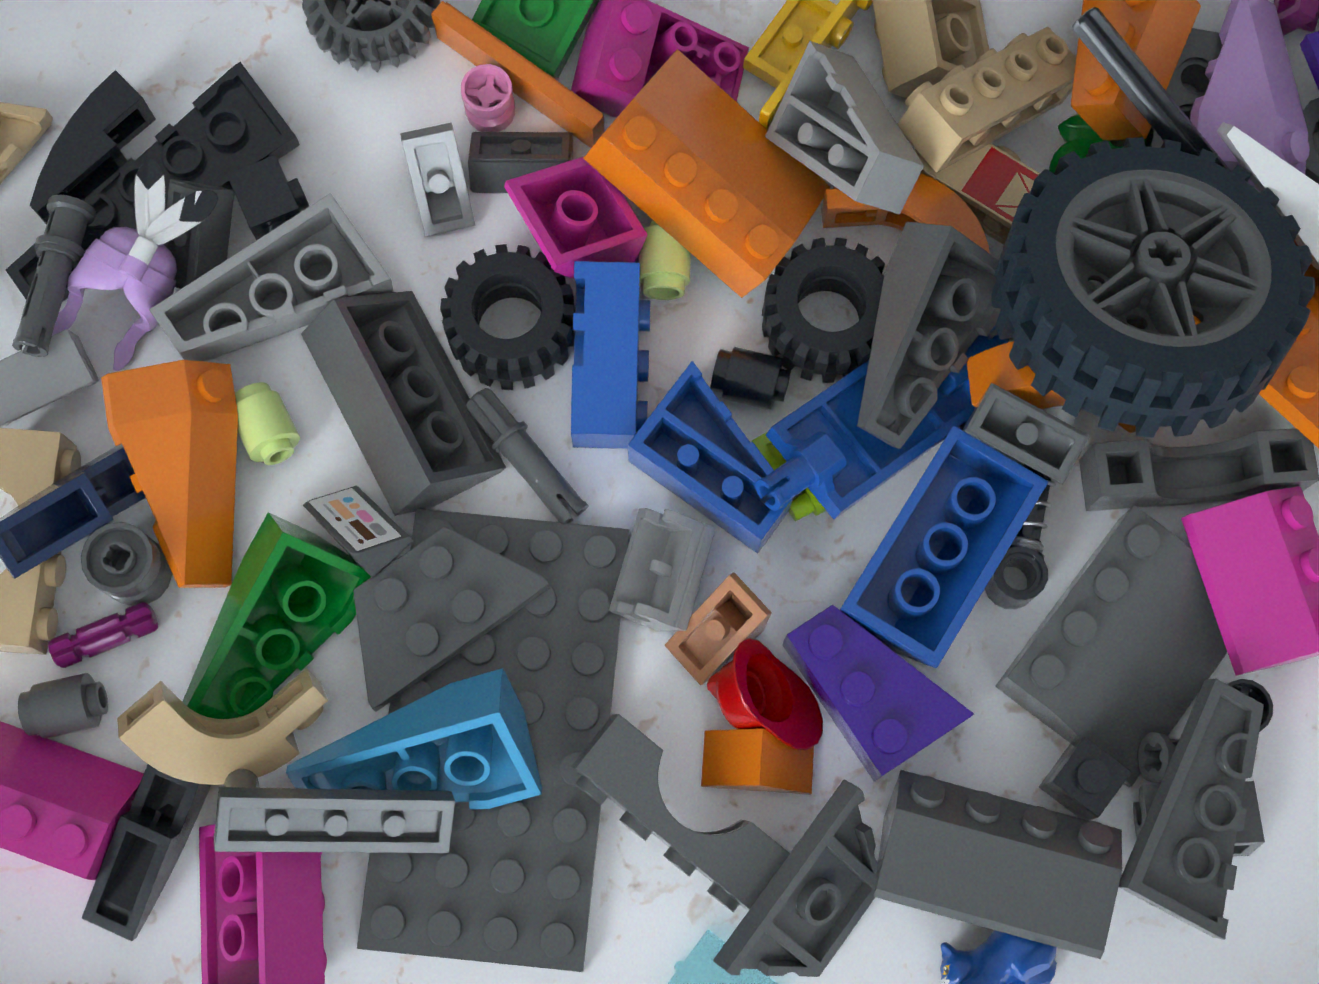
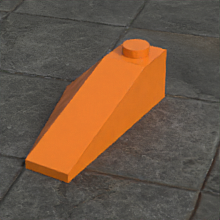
M178 360L104 375L101 377L108 430L115 446L122 444L135 472V474L130 476L136 493L144 492L156 519L152 529L178 587L226 588L232 585L238 411L231 365L194 360Z

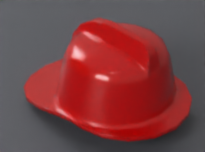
M748 638L740 642L734 652L733 660L724 665L719 672L712 675L707 681V689L718 700L723 715L734 728L766 729L781 742L797 750H808L818 744L823 733V718L815 696L809 686L795 672L777 659L759 640Z

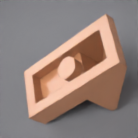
M733 572L692 614L687 630L677 631L664 646L701 686L729 661L740 642L748 638L754 639L764 631L772 612Z

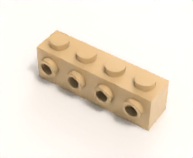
M1049 27L1030 36L1021 33L1010 41L1003 50L997 52L992 48L982 54L973 65L967 68L963 65L956 66L940 82L934 85L929 81L921 84L906 99L905 104L908 109L897 125L911 145L937 173L1062 104L1073 89L1076 56L1068 49L1065 41L1055 35Z

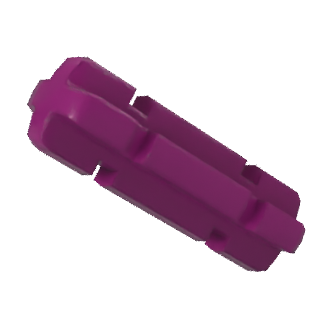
M141 602L125 609V615H119L117 612L77 628L75 635H70L67 632L52 638L48 642L49 652L57 666L66 668L81 662L83 655H88L91 658L130 642L132 635H137L140 638L155 632L158 629L157 617L150 605Z

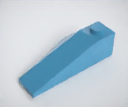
M503 668L450 683L287 765L286 774L295 788L452 791L455 802H469V809H491L542 794V785L524 709Z

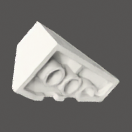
M1223 122L1218 128L1217 133L1242 168L1251 173L1250 179L1261 192L1268 187L1280 199L1275 207L1282 218L1293 215L1301 228L1294 240L1298 246L1307 245L1309 247L1313 260L1311 264L1319 270V184L1235 126Z

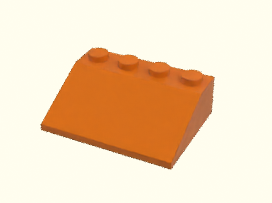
M678 49L632 99L583 158L741 298L767 279L798 239L824 199L826 189L831 188L814 171L765 137L768 130Z

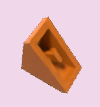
M763 728L707 730L704 732L701 787L811 795L814 746L808 750L793 749Z

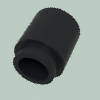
M734 347L732 351L720 349L715 362L710 388L713 391L722 392V398L771 410L774 400L784 402L791 371L782 369L783 358L738 347Z

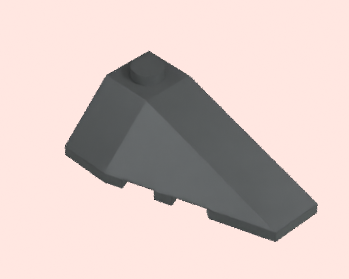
M906 222L885 270L857 426L890 446L899 449L937 402V389L950 372H960L968 361L965 355L966 351L979 335L987 336L996 324L1001 310L992 307L991 294L997 279L994 274L999 260L952 226Z

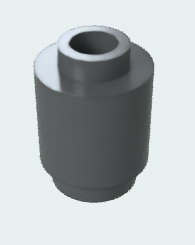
M88 673L34 684L30 691L22 692L18 697L20 723L25 733L29 736L39 734L42 738H49L96 728L100 725L102 715L108 712V697L104 685L100 681L95 682Z

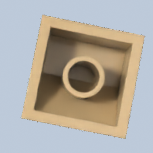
M872 0L876 18L874 29L880 41L884 64L882 75L890 93L907 99L921 84L929 81L934 85L940 82L956 66L963 65L967 68L989 50L980 0Z

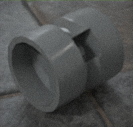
M124 522L106 524L95 530L85 541L81 553V567L87 580L116 601L129 606H134L141 602L150 604L160 598L169 587L173 575L160 545L135 525Z

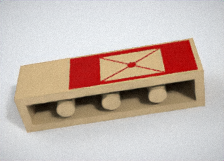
M991 143L937 173L915 149L916 154L924 165L921 173L938 180L953 190L971 208L985 234L1004 245L1018 205L1024 193L1030 194L1034 180L1040 173L1022 163L1019 156L1011 149L1004 146H994Z

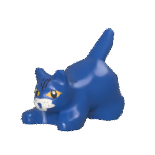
M996 930L990 934L986 941L973 950H957L947 942L941 943L943 960L940 967V984H1050L1055 976L1057 947Z

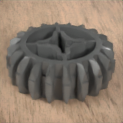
M303 0L302 9L307 17L306 25L309 33L316 37L317 45L324 53L330 51L333 60L338 64L349 58L352 68H355L357 72L365 61H370L372 69L378 73L381 61L390 59V63L398 68L400 54L406 53L416 59L418 50L415 42L429 44L431 38L429 28H435L431 13L440 4V0H410L406 10L398 6L397 0H342L347 7L345 10L347 17L342 24L333 17L337 0Z

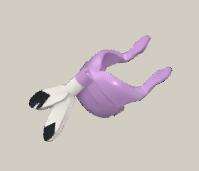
M147 158L142 162L135 177L134 197L137 230L128 227H113L105 231L100 239L96 238L88 247L84 256L68 278L69 295L67 304L59 312L52 333L53 336L69 329L73 325L83 303L85 288L100 290L123 288L125 296L139 313L140 318L134 322L124 338L116 345L113 370L115 371L124 368L132 359L138 340L146 332L153 330L159 325L149 309L173 294L176 284L174 279L177 273V263L171 251L163 244L177 238L204 221L212 213L218 201L217 193L214 191H196L165 210L164 174L159 164L153 158Z

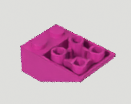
M600 0L587 24L571 91L600 112L617 118L678 49L737 102L744 71V58L748 54L749 47L649 0Z

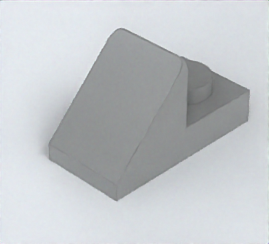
M452 122L400 133L425 236L475 226Z

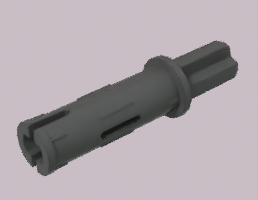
M485 388L471 397L466 404V409L494 442L492 450L496 453L501 452L554 517L562 525L571 523L574 520L572 515L559 501L561 497L577 516L581 515L589 505L580 498L526 432L528 425L524 421L518 422L489 388Z

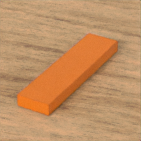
M442 1L431 13L436 36L439 40L475 66L492 64L503 69L512 82L514 94L567 132L573 133L574 137L588 147L592 148L605 132L602 112L448 2Z

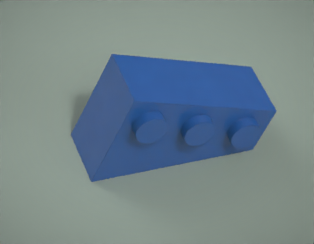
M574 261L576 312L573 313L575 338L571 397V438L573 448L628 449L629 442L645 423L648 416V401H638V382H648L649 350H639L640 331L650 332L651 300H641L640 263Z
M691 361L628 444V461L757 554L790 510L793 498L777 511L769 509L764 504L773 497L772 493L778 488L762 499L758 496L755 489L756 481L774 470L756 445L750 442L732 418L730 410L723 401H719L702 378L701 371L693 361Z

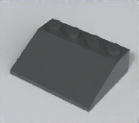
M1134 505L1117 520L995 685L996 688L1069 743L1086 737L1130 770L1131 774L1124 782L1128 787H1132L1141 774L1138 765V748L1141 740L1146 734L1151 732H1161L1168 736L1200 692L1204 680L1210 678L1227 654V649L1192 550L1178 536Z

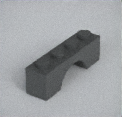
M1297 428L1255 431L1243 437L1224 442L1190 447L1158 446L1152 444L1148 439L1094 443L1079 459L1086 511L1132 508L1134 505L1136 507L1239 500L1265 491L1301 486L1302 491L1319 481L1314 444Z
M613 714L571 766L573 770L581 775L575 785L600 805L607 798L625 811L619 821L644 841L651 834L660 839L669 847L663 856L689 877L696 869L708 878L712 885L707 892L734 913L739 905L749 910L790 853L750 821L741 819L729 827L712 832L693 831L679 823L668 811L659 790L658 771L663 749L620 714Z

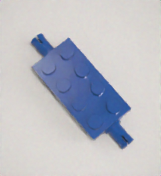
M994 326L987 336L979 335L965 355L969 358L995 346L1008 343L1009 338L1001 340L997 334L989 339L991 337L990 334L996 330V326ZM868 360L769 429L766 434L767 438L787 462L756 481L755 489L758 496L762 499L778 488L772 493L773 497L764 503L769 509L777 511L786 502L808 488L833 520L945 440L953 425L961 428L966 424L976 408L971 402L967 362L959 373L950 372L937 389V402L899 449L890 446L857 426L869 364Z

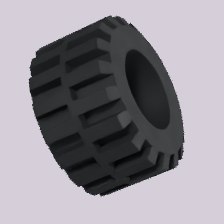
M824 238L813 239L810 250H807L803 244L794 247L790 260L784 256L776 266L775 273L770 274L767 282L761 316H763V336L770 338L768 349L773 356L781 353L783 356L782 366L785 369L791 371L795 366L801 368L800 378L811 381L813 373L822 375V383H834L836 374H842L845 377L870 358L884 281L882 272L885 263L879 256L872 260L868 259L866 255L869 248L859 243L855 250L847 248V239L836 238L834 245H826ZM815 292H835L844 296L853 304L859 321L846 330L837 332L824 331L814 327L804 318L798 304L806 296Z
M507 244L495 245V254L487 256L484 249L473 253L475 263L472 265L463 260L456 267L458 280L448 278L444 286L447 298H441L440 310L443 316L441 321L456 361L460 360L462 369L469 376L477 373L480 383L491 387L494 380L500 381L502 390H513V382L523 381L524 389L535 386L534 377L539 374L545 380L555 375L553 365L558 363L563 366L569 358L568 347H574L575 330H573V313H575L573 291L571 285L566 284L565 276L554 272L542 252H539L535 258H532L530 248L527 246L518 245L517 251L514 253L508 252ZM521 298L534 304L541 311V314L535 326L527 333L519 337L503 339L489 335L479 327L485 311L499 300Z

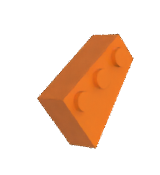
M1083 0L1081 15L1093 7L1099 8L1157 81L1167 90L1201 8L1198 1ZM1078 38L1071 107L1102 140H1126V138L1139 137L1146 139L1151 125L1081 39Z

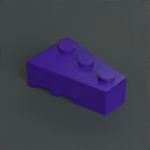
M834 605L826 608L788 633L783 641L782 646L874 782L974 715L972 711Z

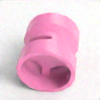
M483 64L471 68L464 75L461 82V96L469 123L481 132H499L506 129L512 123L515 116V100L512 82L508 74L500 67L492 64Z

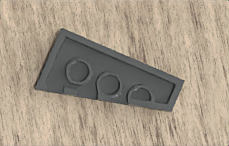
M1215 678L1204 680L1121 875L1119 888L1213 938L1225 940L1229 920L1223 918L1227 890H1234L1237 866L1232 865L1237 831L1243 832L1247 810L1242 808L1241 804L1245 780L1251 778L1253 774L1264 704Z

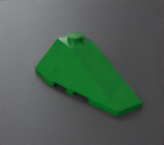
M268 512L240 563L182 702L194 712L214 719L238 718L259 709L273 697V692L297 668L302 671L314 659L312 654L334 632L339 635L353 621L356 616L353 590L370 579L371 576L350 555L317 534Z

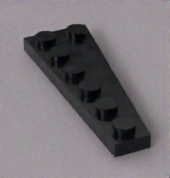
M241 62L235 64L192 102L194 108L174 126L169 123L154 136L157 141L136 160L131 157L117 170L119 175L99 193L92 192L83 200L96 211L94 222L86 227L81 244L84 251L88 249L96 238L100 239L105 231L113 227H128L137 230L134 197L135 177L142 162L147 158H153L159 164L164 174L165 210H167L170 179H179L233 190L227 174L273 155L280 159L300 145L296 135ZM35 244L6 269V272L26 300L39 257L36 255ZM68 284L66 285L62 302L68 299Z

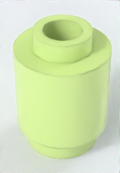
M653 220L650 222V226L644 228L648 236L639 253L640 284L643 285V294L646 297L657 300L681 298L685 294V286L690 283L691 253Z
M264 382L247 385L235 392L238 411L237 432L250 459L255 462H264L266 465H275L291 457L294 453V447L300 440V436L279 393L271 390L270 386Z

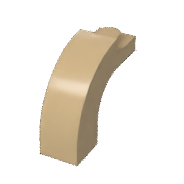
M306 668L254 712L233 719H214L191 710L160 681L117 718L118 736L138 757L162 773L192 783L223 785L226 777L235 770H250L258 778L277 770L300 753L292 732L296 728L303 730L313 724L321 715L323 705L328 702L321 682Z

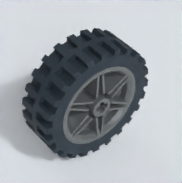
M1143 137L1126 138L1123 147L1118 149H1111L1108 141L1091 144L1086 158L1083 159L1075 151H1072L1059 159L1054 174L1048 169H1044L1035 178L1030 194L1024 193L1018 205L994 274L997 279L991 293L992 307L1001 309L995 324L999 338L1001 340L1012 338L1014 341L1009 358L1015 367L1019 370L1028 365L1036 374L1031 386L1042 396L1053 390L1066 401L1062 407L1063 411L1077 418L1081 409L1100 417L1099 428L1112 432L1115 431L1118 423L1136 426L1137 437L1154 438L1159 427L1171 426L1173 435L1179 437L1192 435L1197 424L1202 419H1204L1210 429L1226 423L1234 408L1242 413L1253 404L1260 391L1265 390L1305 326L1311 312L1306 306L1315 293V279L1304 276L1313 260L1307 245L1296 246L1294 242L1301 228L1293 215L1282 218L1275 210L1280 199L1268 187L1259 192L1248 183L1251 173L1239 165L1233 171H1230L1214 163L1218 155L1205 149L1201 150L1199 156L1180 151L1181 142L1164 139L1161 148L1145 147ZM1088 281H1098L1102 286L1094 291ZM1193 316H1196L1201 323L1195 325Z

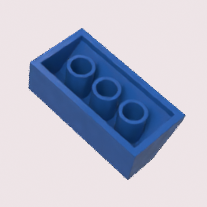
M953 425L840 610L895 653L937 668L1049 481Z

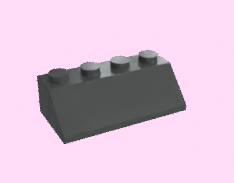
M413 291L334 298L301 333L394 516L415 512L417 509L435 507L501 473L506 468L499 453L492 450L494 443L467 411L466 404L470 398Z
M900 770L884 816L873 897L1101 959L1106 946L1122 874V829L1055 812L1044 807L996 796L985 791H978L937 780L930 776Z

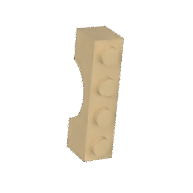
M0 428V489L11 495L18 506L81 467V455L77 450V446L61 432ZM61 552L15 579L12 578L7 568L0 574V652L47 654L48 641L55 638L58 628V613L53 608L56 587H60L63 584L66 573V561Z

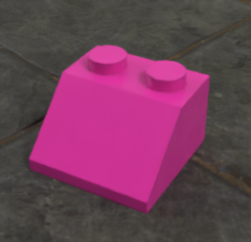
M584 157L507 180L504 185L554 272L574 279V261L635 263L648 236L622 192L585 161Z

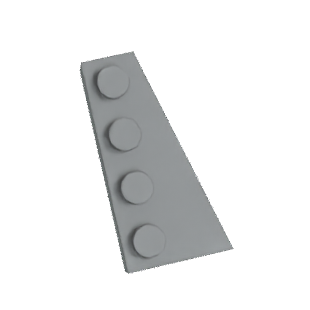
M330 193L149 310L184 360L207 361L309 325L334 298L393 293L394 290L391 278Z

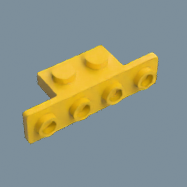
M787 0L746 55L743 64L745 70L776 88L762 107L759 115V123L767 130L809 41L829 48L833 46L839 49L852 31L854 22L851 19L859 8L867 11L873 4L872 0H840L837 5L829 0Z

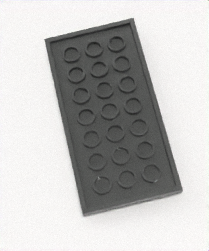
M417 509L415 511L412 533L413 541L411 542L410 550L445 526L545 577L550 585V589L391 701L388 714L450 683L503 668L524 709L542 785V794L491 809H469V802H455L449 853H369L357 949L584 972L601 805L575 785L581 775L573 770L571 766L611 717L621 616L610 612L609 608L628 548L630 529L571 523L562 525L560 522Z

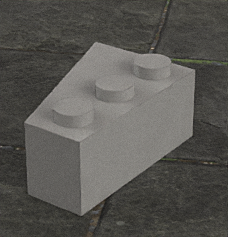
M809 41L765 137L854 201L900 214L924 167L923 163L855 58Z

